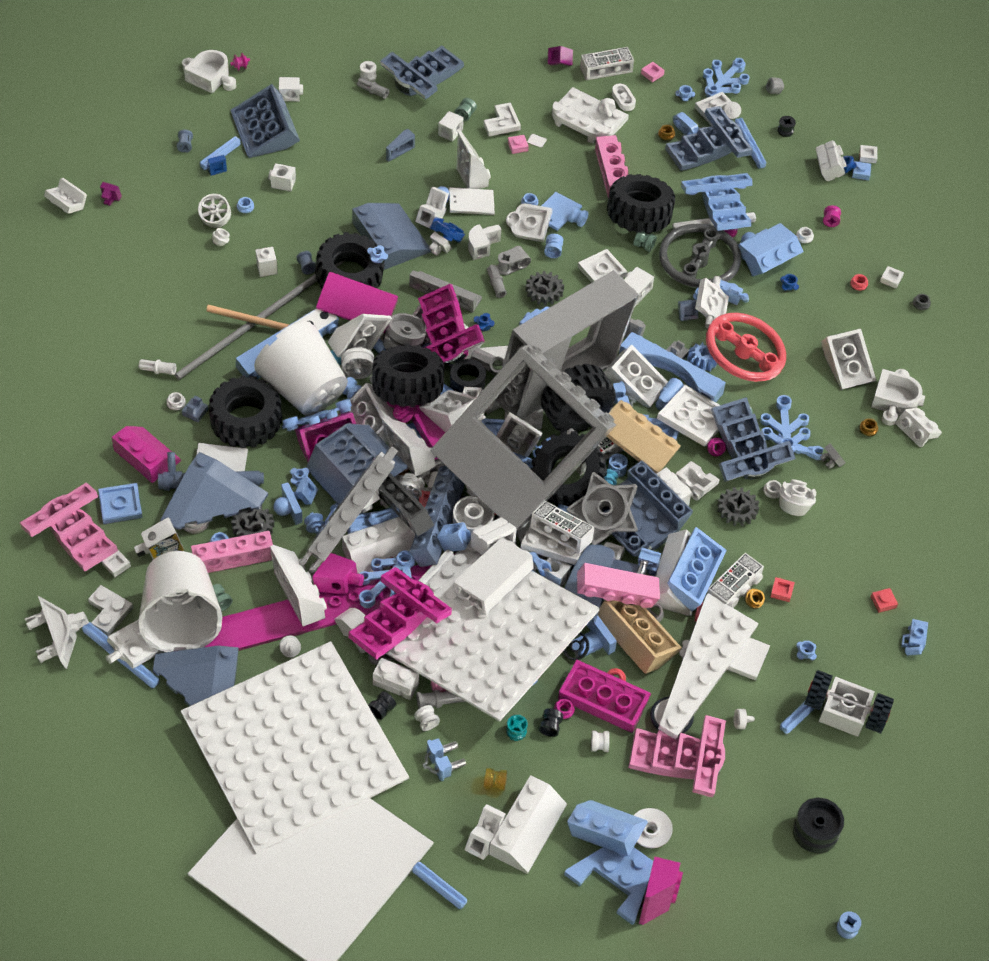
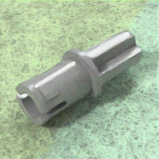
M364 78L358 79V87L384 99L388 97V88L378 85L375 81L371 82Z
M490 265L487 268L490 285L493 286L496 297L502 298L507 294L503 284L504 279L500 276L497 266Z

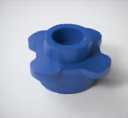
M853 156L843 157L846 163V167H844L845 173L856 168L857 164L853 161Z
M786 274L781 277L780 281L783 284V290L799 289L797 284L798 278L795 275Z
M488 313L474 317V322L479 325L481 331H487L495 324Z

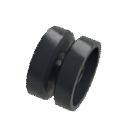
M816 797L808 799L799 808L793 824V835L796 842L803 849L813 853H824L834 848L844 828L842 810L836 803L826 798Z

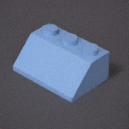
M781 223L738 244L752 276L765 273L804 252L797 236Z
M592 800L578 804L567 821L573 837L627 857L630 855L648 823L645 819Z

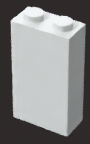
M501 537L454 581L456 595L486 614L534 569L532 555L527 550L517 547L514 542Z

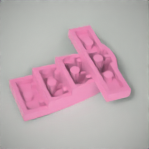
M88 483L81 485L66 495L49 501L40 511L20 522L22 529L31 537L49 527L63 549L83 571H87L118 551L117 546L105 536L104 530L93 523L90 515L80 509L98 497L96 490Z
M706 715L703 720L701 739L680 733L675 740L660 730L656 734L636 728L628 768L662 776L694 779L692 792L713 798L717 776L720 774L725 760V748L722 743L726 720Z

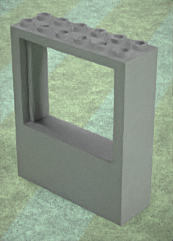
M614 270L514 328L502 368L521 347L532 344L537 345L543 351V356L547 359H552L557 364L556 368L561 373L565 369L573 368L578 364L581 366L583 364H592L602 370L606 369L617 357L639 294ZM590 326L587 337L569 347L572 336ZM525 365L495 401L508 414L511 412L524 420L533 412L542 409L541 396L544 388L548 385Z
M532 344L523 346L516 352L430 450L500 518L502 517L508 523L514 525L517 530L532 518V513L545 501H548L616 426L614 418L609 413L601 411L599 409L600 405L594 399L590 400L585 395L586 392L578 385L575 386L567 373H561L556 368L557 364L552 359H547L543 356V351L537 345ZM525 365L536 373L592 427L544 481L478 419Z

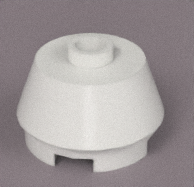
M791 480V483L783 482L782 487L779 488L780 508L791 515L803 516L815 504L816 490H810L806 487L807 483L799 480Z

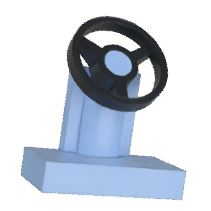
M597 616L596 622L589 621L587 624L590 632L586 634L579 633L581 636L572 640V643L569 644L571 650L575 652L576 658L570 657L567 654L566 648L563 650L564 655L571 660H581L601 648H604L609 655L615 652L617 640L600 617Z

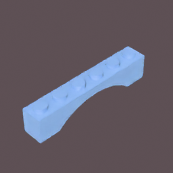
M631 332L620 346L619 354L630 345H633L652 366L675 374L690 388L714 402H717L724 393L726 382L681 359L672 352H668L657 344L644 339L640 335Z

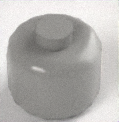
M775 77L769 78L766 84L767 92L770 94H780L784 89L783 80Z

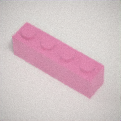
M584 563L577 572V593L584 594L587 597H599L607 601L614 600L624 604L652 608L660 599L659 578Z

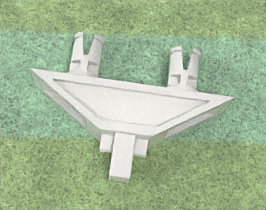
M38 596L42 606L41 612L25 618L29 630H32L43 623H47L53 642L52 645L37 650V657L42 663L58 655L61 663L67 669L77 638L76 632L80 630L79 628L88 624L89 621L84 612L67 615L64 610Z

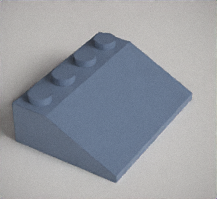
M273 84L230 110L249 158L286 150L300 141L283 96Z
M366 203L352 209V222L362 237L365 235L370 241L373 240L377 246L382 245L384 247V252L388 255V258L384 261V270L431 252L429 245L399 203Z

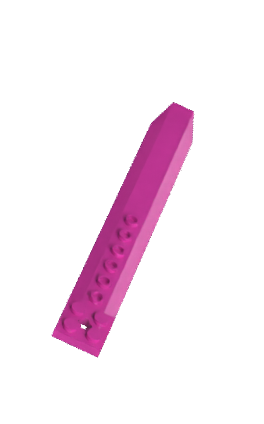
M416 565L411 567L412 579L418 581L431 566L420 567ZM381 579L371 580L367 585H352L346 594L319 592V598H323L327 609L324 610L325 619L302 626L289 600L222 617V627L219 634L205 647H239L238 651L281 640L285 636H296L337 625L334 619L349 608H357L366 616L380 608V602L390 597L391 589L386 586L375 598L376 602L371 608L361 606L359 595L364 590H372Z

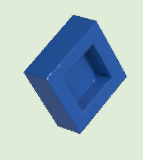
M224 155L207 159L208 170L211 176L227 171Z

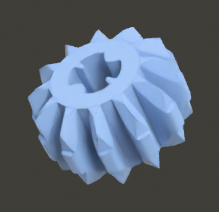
M703 342L700 345L695 343L693 347H690L687 356L688 362L708 372H711L712 368L717 366V362L713 359L707 345H704Z

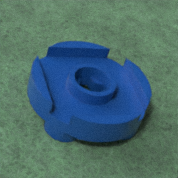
M434 217L430 229L443 233V237L449 241L455 240L459 243L462 241L465 233L461 228L451 222L443 223L444 219Z

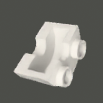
M692 461L676 473L678 479L689 487L692 492L691 497L694 500H699L719 484L717 477L711 473L706 475L701 467Z

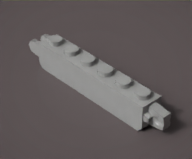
M391 446L385 454L381 451L380 454L373 458L306 549L307 552L299 562L301 566L306 564L309 557L313 555L317 558L309 569V572L313 573L320 563L326 560L395 467V461L392 459L398 450Z

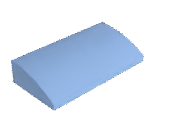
M697 527L694 528L667 582L674 595L691 611L701 605L726 553V549Z

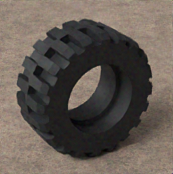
M641 174L622 176L610 187L607 214L614 224H618L620 228H625L627 231H635L636 233L645 231L646 234L659 232L660 229L663 230L671 222L675 205V194L672 188L666 182L660 181L659 178H653L650 175L643 176Z
M344 232L343 235L336 234L333 235V238L329 237L326 239L325 243H322L316 256L315 274L320 288L323 289L329 272L378 289L382 283L385 264L384 261L373 263L370 260V254L367 253L368 248H375L377 244L373 240L370 241L365 235L362 237L359 236V233L349 234V232ZM342 261H353L360 264L364 270L358 273H347L338 269L335 264Z
M396 345V347H389L385 351L382 350L374 359L372 364V388L375 394L384 402H389L394 406L396 404L400 407L423 406L426 403L433 402L443 391V360L436 352H432L429 348H422V346Z
M578 364L573 368L565 369L564 372L571 377V382L575 386L578 385L586 392L585 395L590 400L594 399L600 405L599 409L604 413L610 412V408L614 406L616 393L601 368L592 364H583L582 366ZM549 386L544 388L541 396V407L556 430L567 432V430L572 428L578 432L580 430H587L590 427Z
M240 376L237 379L235 377L230 378L228 382L224 381L221 383L220 388L217 387L210 396L208 406L211 428L216 437H220V440L224 443L228 442L230 446H240V448L251 446V448L257 447V444L263 445L267 442V439L271 440L280 429L282 410L279 393L277 390H274V386L270 383L267 384L261 378L260 380L254 376H250V378ZM243 406H252L261 410L258 414L248 418H239L230 414L236 408Z
M562 431L559 436L551 435L549 441L543 440L541 442L542 448H537L534 452L536 458H532L531 464L533 468L531 470L544 481L552 472L555 463L560 458L567 456L585 434L579 435L576 431H571V434H567L566 431ZM598 446L585 459L587 468L584 475L575 483L562 484L548 499L550 503L554 502L556 506L562 504L569 507L585 496L592 472H595L605 480L604 477L607 476L606 462Z

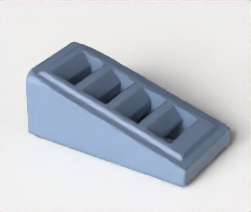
M409 129L404 130L386 147V160L388 162L415 148V135Z

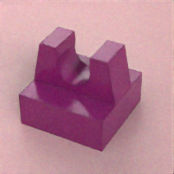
M102 182L100 189L102 192L101 197L105 199L103 203L111 206L114 200L119 201L122 197L119 186Z

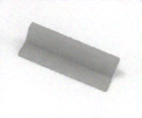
M413 270L410 273L409 287L426 294L451 284L422 271L417 272ZM453 285L459 307L473 313L482 300V296Z

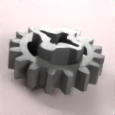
M545 271L542 274L536 272V276L530 275V279L526 280L525 292H527V297H531L532 302L537 300L538 305L541 302L544 303V306L547 305V302L553 305L554 300L559 301L560 297H563V280L558 279L559 275L552 276V272L546 274Z
M733 487L732 491L726 489L725 494L721 493L717 503V512L721 513V518H727L726 523L733 521L734 526H736L737 522L744 526L745 521L751 524V520L756 519L760 508L758 507L759 501L755 500L756 495H750V490L744 492L741 487L740 491Z
M262 505L258 510L253 509L251 511V508H246L243 511L239 510V514L234 515L231 521L233 534H237V537L270 531V534H272L274 527L273 514H269L268 508L263 510Z

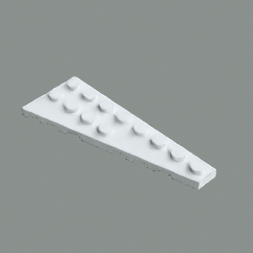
M708 593L706 595L661 719L659 730L675 740L678 738L679 734L756 630L759 623Z

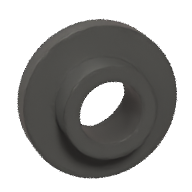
M923 293L918 294L913 299L914 307L919 310H927L931 305L930 297Z

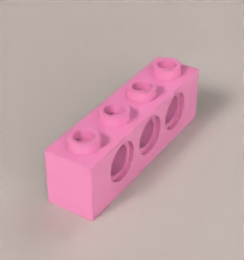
M616 135L596 137L595 151L608 198L611 185L620 177L628 175V167L624 165L625 157L624 154H621V142H618Z
M270 531L193 545L191 549L192 554L204 562L207 572L210 573L271 561L270 546L273 543Z

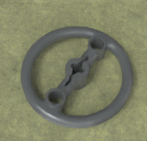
M687 224L672 230L665 236L660 245L659 258L662 267L673 279L684 285L699 288L701 279H696L697 271L708 264L710 249L716 246L718 239L724 241L733 254V264L725 274L719 276L721 280L728 282L736 275L741 264V251L736 241L725 231H717L714 226L706 224ZM687 233H704L702 243L693 246L690 263L684 266L683 272L677 271L667 257V250L671 242Z

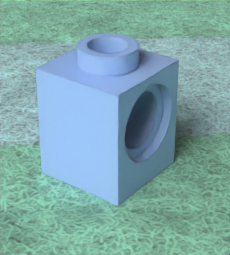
M464 522L443 525L437 538L444 552L446 550L460 551L466 549L471 540V533Z

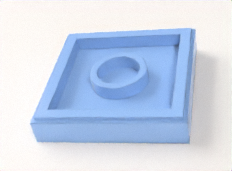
M137 483L98 489L103 524L143 518Z

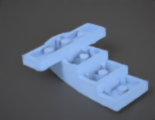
M748 173L727 176L716 175L702 179L681 181V188L686 194L695 195L698 192H702L705 208L717 231L751 227V219L746 214V207L740 201V194L734 189H744L747 186H752V178Z

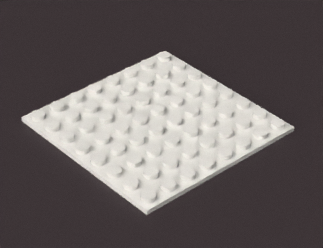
M469 542L465 550L458 551L426 584L433 591L434 596L452 608L451 615L437 624L427 617L410 635L385 654L500 722L596 615L599 607L539 574L530 571L485 614L455 593L454 581L482 556L479 554V551L477 552L471 548Z
M331 641L181 710L189 729L256 854L409 779L407 772Z
M369 798L257 854L253 850L238 819H236L189 871L188 876L304 961H338L413 870L414 865L433 846L434 842Z

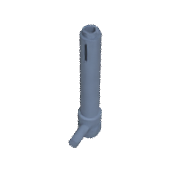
M167 452L168 472L158 474V487L164 491H170V489L177 490L185 473L176 471L175 452ZM235 471L257 486L264 484L263 472Z

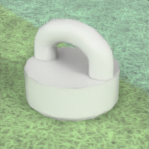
M605 98L598 104L601 113L607 114L608 117L612 116V112L616 108L613 99Z
M736 709L734 712V726L736 729L744 730L747 723L755 720L753 716H747L745 709Z

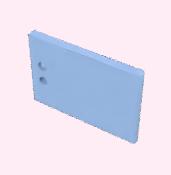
M557 192L541 205L552 208L549 227L557 231L568 221L569 214L574 206L582 208V205Z

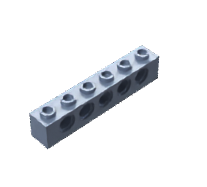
M446 465L439 467L425 506L434 526L420 536L415 534L410 548V553L420 567L438 564L443 548L437 536L443 525L452 523L454 506L460 500L465 485Z

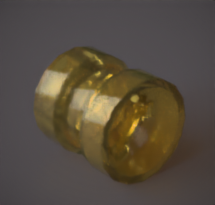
M486 768L484 789L497 788L498 791H505L508 770L494 771L493 768Z

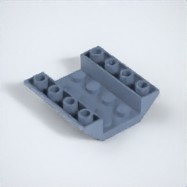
M347 423L315 445L306 468L309 469L311 475L339 505L373 458L380 454L381 451L385 454L390 447L369 425ZM397 454L392 459L395 461V467L390 473L395 477L408 468Z
M643 460L627 471V479L619 484L637 485V491L630 510L638 532L612 533L632 556H639L642 547L648 549L649 546H652L651 550H656L667 541L668 534L679 532L693 513V510ZM609 507L602 509L603 513L610 511Z

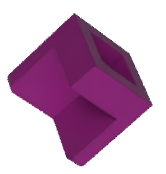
M563 46L548 48V64L572 66L573 50Z

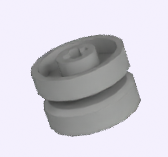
M407 313L392 315L383 338L385 349L396 347V345H424L427 336L425 330L427 327L424 321Z

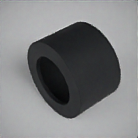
M473 359L457 361L450 371V388L459 393H463L464 387H478L484 390L486 378L484 366ZM462 375H472L477 379L464 381L459 377Z

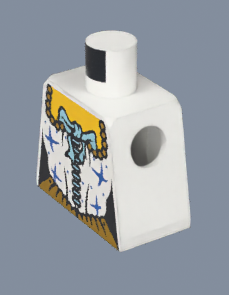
M169 517L143 531L141 535L144 543L134 547L138 557L150 553L153 560L167 552L184 551Z

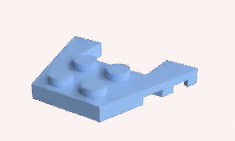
M601 848L568 868L564 875L578 886H581L592 871L597 872L628 895V898L617 910V914L633 925L648 885L653 861L636 848L632 849L628 857L606 848Z

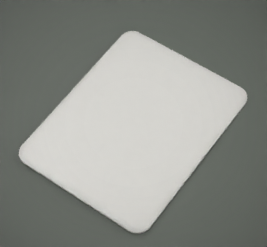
M532 134L527 142L543 147L547 139Z

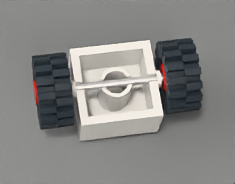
M820 670L816 671L808 689L804 705L820 710L825 697L827 698L819 722L858 737L866 716L869 714L865 728L880 734L882 733L894 702L893 698L878 693L871 706L875 691L835 677L830 690H828L833 675Z

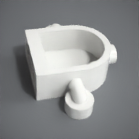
M207 50L199 53L194 59H183L182 68L186 82L210 93H213L221 84H223V88L227 91H232L236 88V79L228 76V59L223 52Z
M882 369L872 408L883 410L882 422L892 426L896 423L898 415H902L905 409L923 406L925 396L922 395V387L919 382L910 377L908 371L898 369L892 372Z

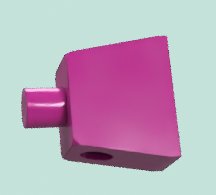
M333 553L329 554L312 576L314 585L317 586L319 592L346 594L352 585L362 586L364 582V575L357 573L354 561Z

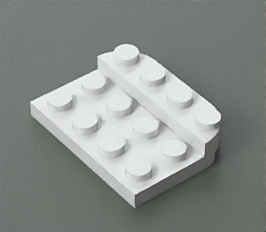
M573 87L559 102L555 101L552 108V117L555 120V125L560 127L564 124L588 136V142L594 143L596 137L614 135L628 120L629 115L615 108L612 116L608 117L607 114L601 113L598 104L600 100Z

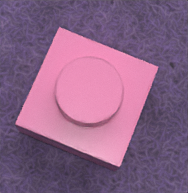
M652 62L641 69V74L651 82H654L664 75L665 70Z
M524 135L508 137V144L512 154L528 151L529 146Z

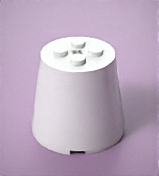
M299 322L284 329L276 335L278 338L270 346L268 344L264 346L255 360L254 369L256 373L267 383L274 386V389L303 415L311 416L324 410L334 403L345 390L348 383L346 376L316 326L310 322Z
M184 551L167 552L156 557L149 564L145 575L139 615V630L142 637L149 645L164 652L203 648L211 643L221 630L222 612L204 562L196 555Z

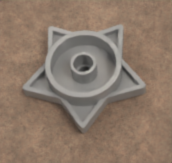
M592 472L586 495L570 505L567 511L594 527L593 545H598L613 532H638L630 510L637 491V485L613 486L598 474ZM609 507L610 511L603 513L602 509Z

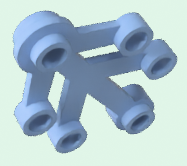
M736 58L732 62V67L724 75L721 71L722 62L720 60L712 61V69H704L703 78L706 79L707 83L705 88L707 98L720 92L737 94L741 89L740 84L745 85L749 83L750 77L748 74H741L739 78H731L735 73L744 71L745 62L742 58ZM713 70L717 78V82L715 85L712 79ZM723 85H731V87H722V86H723Z
M781 395L777 398L776 407L781 413V424L768 413L761 415L760 423L764 426L770 425L782 434L781 438L773 433L771 428L765 427L762 429L765 440H772L777 445L790 441L793 452H795L797 443L810 438V430L805 427L801 428L799 433L790 438V434L800 426L808 425L809 416L804 413L800 414L789 425L788 410L791 408L792 400L787 395Z
M350 399L336 402L337 408L323 410L311 416H305L300 419L294 416L282 421V428H287V431L297 429V424L304 425L309 423V425L319 423L322 418L327 417V419L337 417L338 410H340V413L351 410Z
M403 550L398 553L396 558L373 559L371 567L375 572H361L360 574H363L364 577H368L364 579L362 585L369 584L371 580L381 579V575L389 571H381L386 566L397 567L412 578L410 568L415 564L414 557L410 551ZM381 580L372 590H364L360 593L359 601L361 606L371 608L375 604V598L386 587ZM391 590L390 597H391L392 595L396 594V593H395L394 591H392V590Z

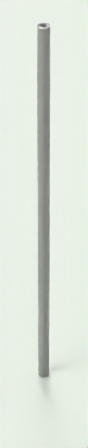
M345 261L339 262L335 266L338 267ZM316 274L256 317L267 318L317 282ZM247 322L175 373V377L180 380L257 324Z

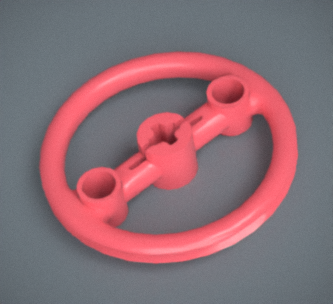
M744 313L723 314L715 318L707 329L706 344L711 356L725 371L740 379L754 382L770 380L776 377L785 366L786 350L783 341L773 328L754 316ZM730 322L746 323L762 331L774 344L778 358L773 353L768 352L765 354L758 349V341L754 336L744 334L741 337L734 332L733 325ZM715 336L720 341L728 340L735 345L734 351L739 358L746 360L752 357L759 362V368L763 372L746 371L730 363L718 350Z

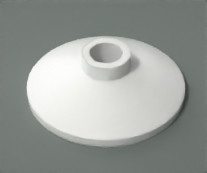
M646 808L635 813L634 816L645 819L648 822L637 841L639 845L646 848H658L670 840L673 827L671 820L664 812L654 808ZM651 829L654 833H648L647 830Z

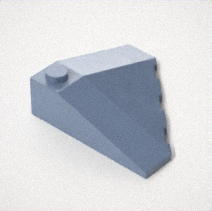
M199 452L189 465L160 521L169 517L173 527L179 530L185 528L186 523L197 521L198 525L212 521L214 516L224 514V518L238 515L239 510L251 508V511L253 509L258 510L267 498L268 492L217 459Z
M211 646L155 654L153 673L157 676L162 675L167 680L166 685L175 694L180 692L186 698L184 702L190 707L235 686L239 647Z

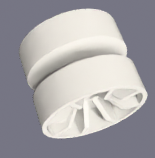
M478 496L464 497L454 506L453 524L464 522L470 533L474 529L481 528L487 525L488 522L494 521V511Z

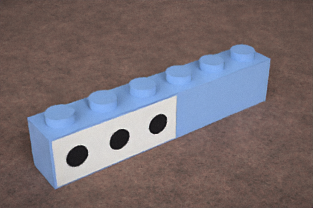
M314 309L284 329L296 323L308 321L316 326L323 338L324 335L331 334L338 328L339 318L336 315ZM284 329L236 358V368L246 378H250V376L257 377V379L261 378L254 369L255 360L266 344L270 346L278 339L276 335Z

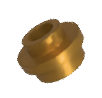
M663 125L659 129L658 135L663 140H671L675 137V131L672 126Z
M867 418L860 423L859 429L866 436H874L878 432V425L874 419Z
M751 589L745 595V601L751 608L757 609L764 603L765 596L761 590Z

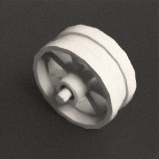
M209 194L202 198L199 203V216L205 225L218 228L229 221L231 208L226 198L222 195ZM214 200H219V204L216 205ZM224 203L227 205V209H219ZM203 208L210 210L202 214ZM220 213H226L223 218L220 216ZM211 215L210 221L204 217Z
M357 347L348 349L342 354L341 364L345 376L363 379L372 374L374 355L370 350Z

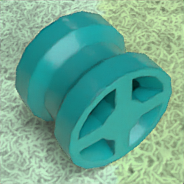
M513 715L508 719L506 733L511 740L520 741L525 738L528 727L526 718L521 715Z

